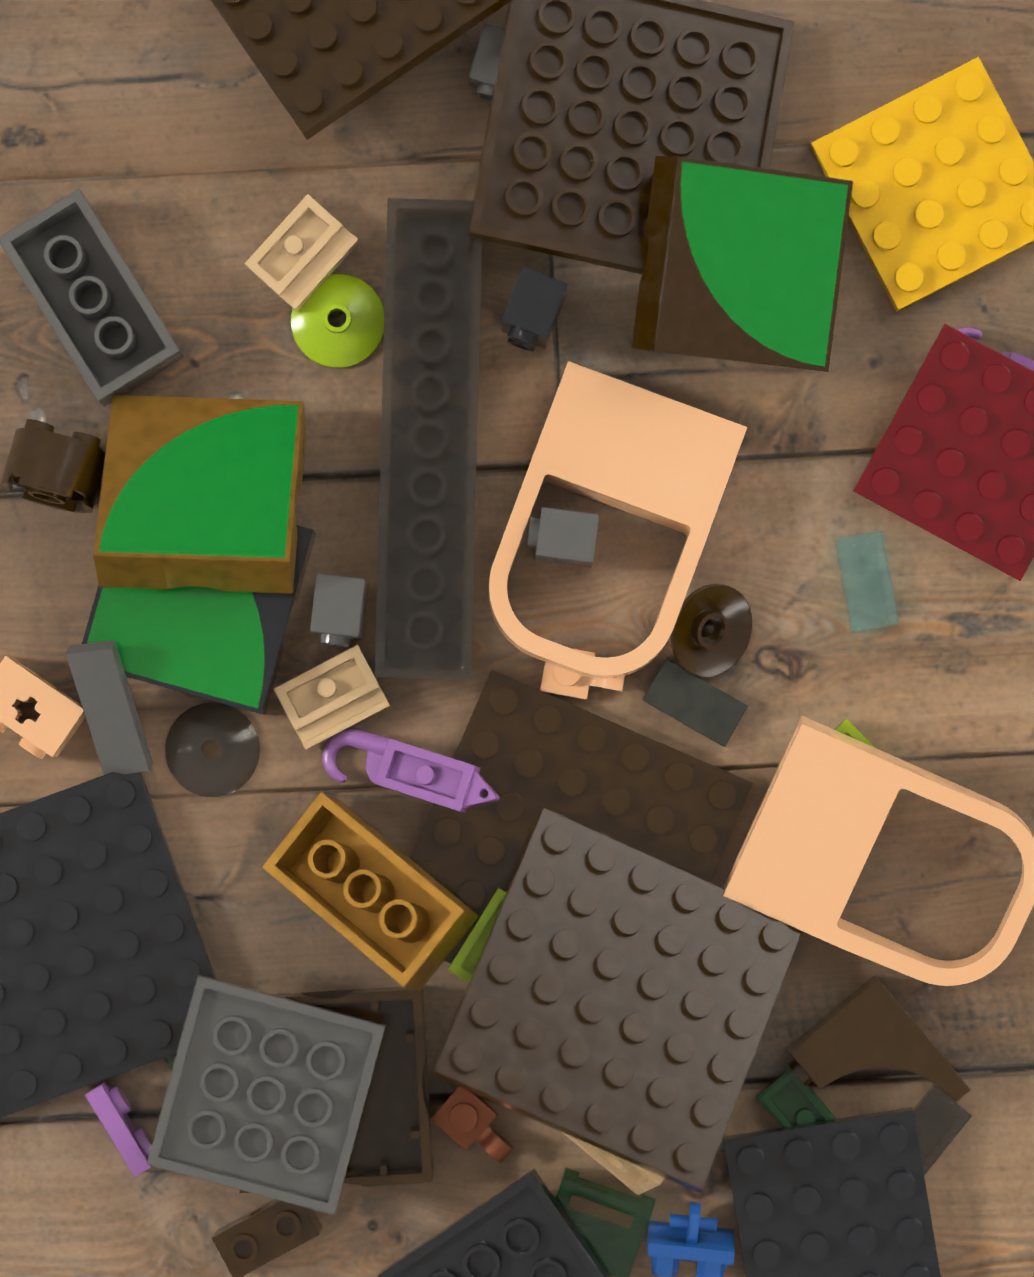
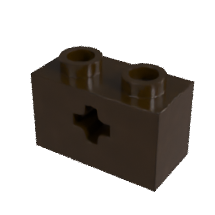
M273 1199L216 1230L212 1240L232 1277H243L320 1235L322 1225L313 1209Z

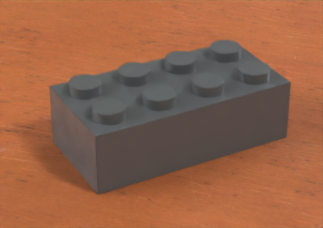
M80 189L75 190L0 237L2 248L93 395L104 407L112 403L113 395L128 393L184 358L178 345Z

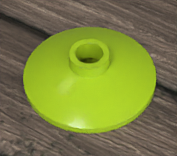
M331 274L297 312L292 309L291 328L297 345L312 361L330 368H346L363 362L377 349L384 334L385 313L378 295L367 283L351 275ZM339 310L345 313L346 322L341 327H333L329 324L328 317L333 311Z

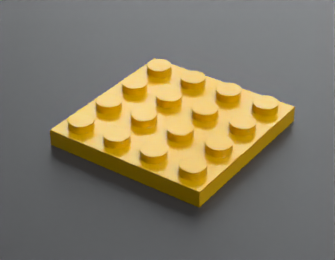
M979 57L810 144V148L826 177L853 181L848 220L896 312L1034 242V161Z

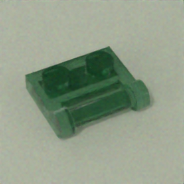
M565 1167L554 1198L606 1273L615 1277H629L656 1199L643 1194L638 1198L578 1177V1171ZM574 1195L633 1216L630 1227L627 1228L568 1207L571 1196Z

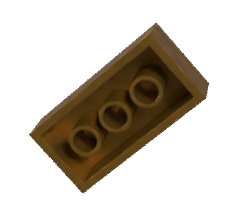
M323 792L317 796L262 866L263 869L400 985L419 992L479 917V915L339 799Z

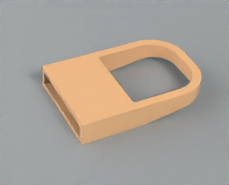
M568 361L490 573L488 585L489 605L494 621L504 637L517 649L531 657L590 678L607 679L626 676L649 664L663 649L674 629L747 427ZM550 483L686 535V541L654 628L649 637L631 652L609 658L591 656L535 635L525 628L515 616L508 599V576L542 484Z
M801 716L726 879L723 896L839 948L917 980L941 986L962 985L976 981L996 969L1010 954L1034 905V836L1025 822L1015 812L999 802ZM900 789L911 791L1002 830L1014 841L1021 853L1022 875L1020 883L992 940L982 950L972 956L952 961L933 959L840 918Z

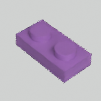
M105 1081L85 1094L133 1176L136 1177L151 1168V1165H147L153 1140L144 1127L136 1129L127 1113L132 1111V1107L121 1088L116 1086L112 1089L108 1081Z

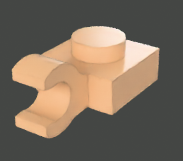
M574 649L591 656H595L596 654L594 652ZM545 662L540 691L587 700L590 686L622 692L625 676L607 679L590 678Z

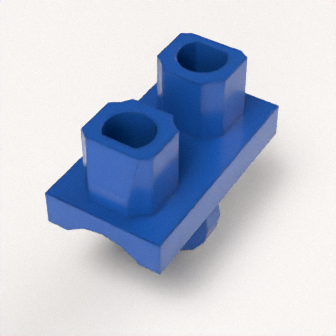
M690 1202L688 1215L670 1214L669 1222L649 1220L647 1256H651L652 1274L662 1277L676 1276L678 1274L679 1259L697 1261L696 1277H723L727 1265H733L734 1230L717 1228L718 1219L700 1217L701 1205L697 1202Z

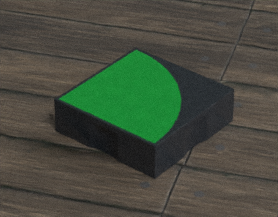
M297 525L298 537L293 594L230 592L199 586L172 589L109 588L99 587L98 585L82 644L115 640L126 677L265 715L283 654V640L289 616L294 603L299 597L316 532Z

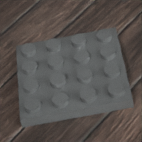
M199 975L147 1165L335 1215L386 1025Z

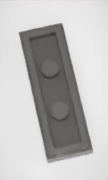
M110 640L69 646L66 657L104 775L111 772L130 774L150 771L153 760L116 641Z

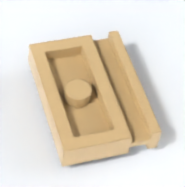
M307 194L244 264L297 312L360 241Z
M359 645L274 688L305 750L390 706Z

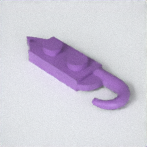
M347 728L328 739L323 749L322 761L325 771L332 779L340 783L346 782L347 777L338 770L335 761L336 755L341 748L351 746L368 752L366 771L369 779L379 786L466 813L468 808L500 800L497 793L479 774L480 767L361 729ZM488 791V796L483 798V793Z

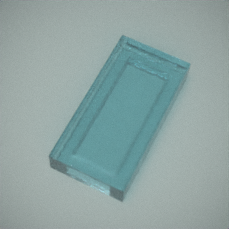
M877 531L835 539V548L851 633L899 624L883 532Z

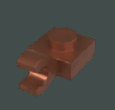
M460 1086L430 1119L465 1151L468 1150L474 1141H477L499 1163L505 1159L514 1147L489 1125L498 1113L475 1093Z

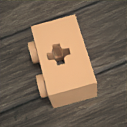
M5 656L0 663V732L3 733L7 727L22 736L18 744L39 759H43L46 753L51 757H59L85 719L82 704L15 658ZM36 700L35 710L41 715L37 720L27 719L23 721L24 711L19 708V705L22 701L31 703Z

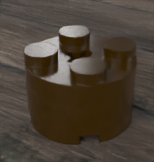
M27 419L25 427L18 428L15 431L0 486L10 493L13 484L25 490L22 498L40 505L74 512L76 504H83L84 513H92L103 477L106 454L99 447L101 440L83 432H73L71 438L54 433V426L46 422Z

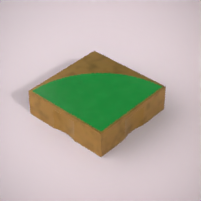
M113 395L93 552L99 587L172 589L199 586L230 592L293 594L298 537L295 508L302 490L306 444L304 402Z

